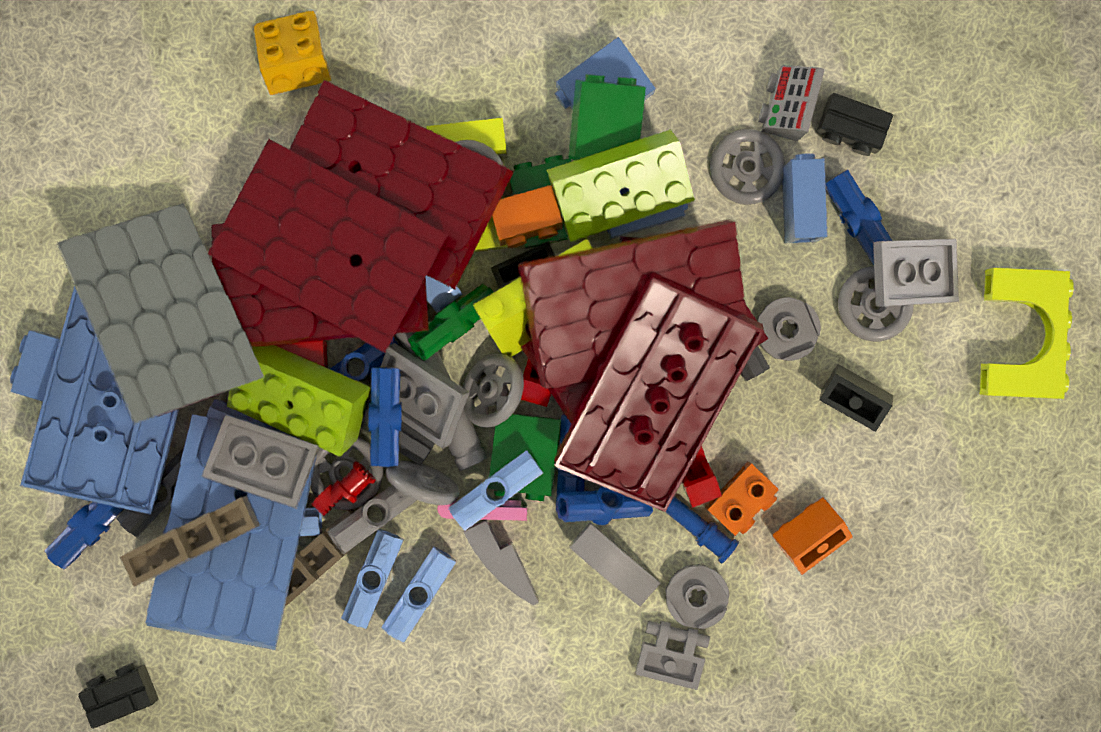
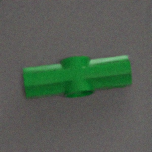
M482 283L458 302L454 301L433 317L434 320L428 324L429 331L415 332L408 341L410 348L416 356L425 361L449 342H455L475 326L474 323L481 319L473 304L494 293L493 290Z

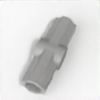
M391 485L327 531L335 546L342 554H345L417 500L405 495ZM370 506H376L382 511V520L379 523L369 520L367 510Z

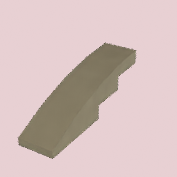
M244 496L182 527L174 528L120 556L133 587L259 527L260 524L247 496Z
M353 509L345 512L296 555L285 607L345 555L335 546L327 531L354 513Z

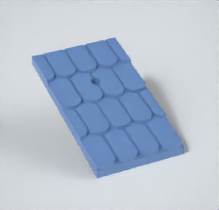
M75 286L20 486L151 514L157 499L179 410L133 424Z
M192 414L165 533L174 528L182 527L244 496H247L260 526L155 577L147 610L146 624L151 627L276 650L316 458L297 509L202 477L223 420ZM273 430V431H276V432H279V433H282V434H285V435L294 437V436H292V435H290V434H288V433H285V432H282V431Z

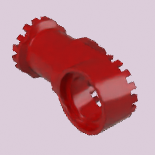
M355 461L353 469L341 481L337 480L333 485L330 484L311 505L321 515L325 516L329 513V510H332L331 507H335V504L343 497L354 504L358 500L357 496L369 483L374 484L376 479L372 473H369V470L365 472L366 468L358 461Z

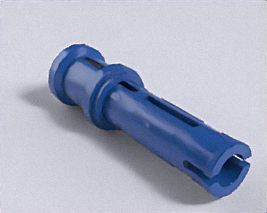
M673 497L666 513L696 537L697 545L700 547L704 545L718 557V562L724 563L736 549L739 541L737 539L731 540L717 528V523L712 521L707 523L678 498Z

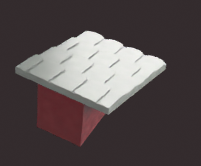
M184 203L57 242L59 251L133 424L182 409L264 377L246 334L241 328L230 300L225 294L207 250L202 244Z

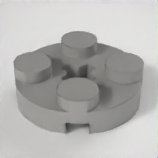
M785 297L774 300L765 306L757 317V321L763 324L764 332L769 338L760 346L775 359L793 361L805 357L813 350L820 335L821 325L815 310L807 303L795 298ZM785 320L789 324L796 325V329L792 331L793 337L789 339L786 334L781 335L780 329L783 327L782 322Z
M703 564L688 565L679 569L671 577L666 587V604L673 618L681 625L690 628L706 629L717 624L726 613L729 589L723 577L714 569ZM693 589L705 591L706 594L702 597L704 600L702 604L699 605L696 601L689 602Z

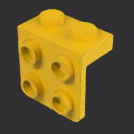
M306 11L267 20L254 26L259 68L270 95L321 84L324 80L327 82L332 81L323 53L317 16L314 11Z

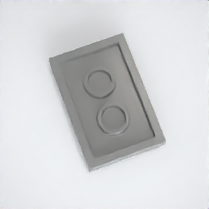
M956 239L873 242L876 307L959 302Z
M396 343L389 345L381 367L400 368L399 402H402V421L442 449L449 446L469 391Z
M225 415L202 477L297 509L319 447L318 445Z

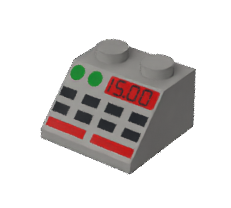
M782 65L777 74L771 73L766 90L771 92L769 104H763L758 122L763 123L761 132L794 141H799L807 134L825 69L820 67Z

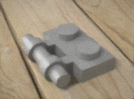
M648 621L645 633L656 635L657 639L655 644L642 643L635 670L636 675L698 690L705 658L694 655V650L696 646L708 648L710 636L699 634V631L693 628L684 630L672 627L671 623L665 621L660 623ZM668 639L684 642L683 652L667 648Z

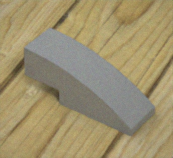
M482 520L463 531L473 551L485 567L504 586L532 605L539 603L538 595L512 541L500 546L488 520Z
M589 522L569 545L571 550L638 606H641L661 584L592 522Z

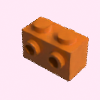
M552 185L500 199L492 215L500 246L507 245L508 248L524 245L527 243L526 239L539 236V239L553 237L558 234L557 230L563 228L562 218Z
M746 462L720 490L722 496L711 500L705 508L734 536L739 532L744 534L755 523L753 517L761 509L766 511L777 500L775 494L779 489L752 463Z
M823 497L807 506L801 514L790 522L783 524L778 531L772 534L780 549L801 575L853 538L844 520Z

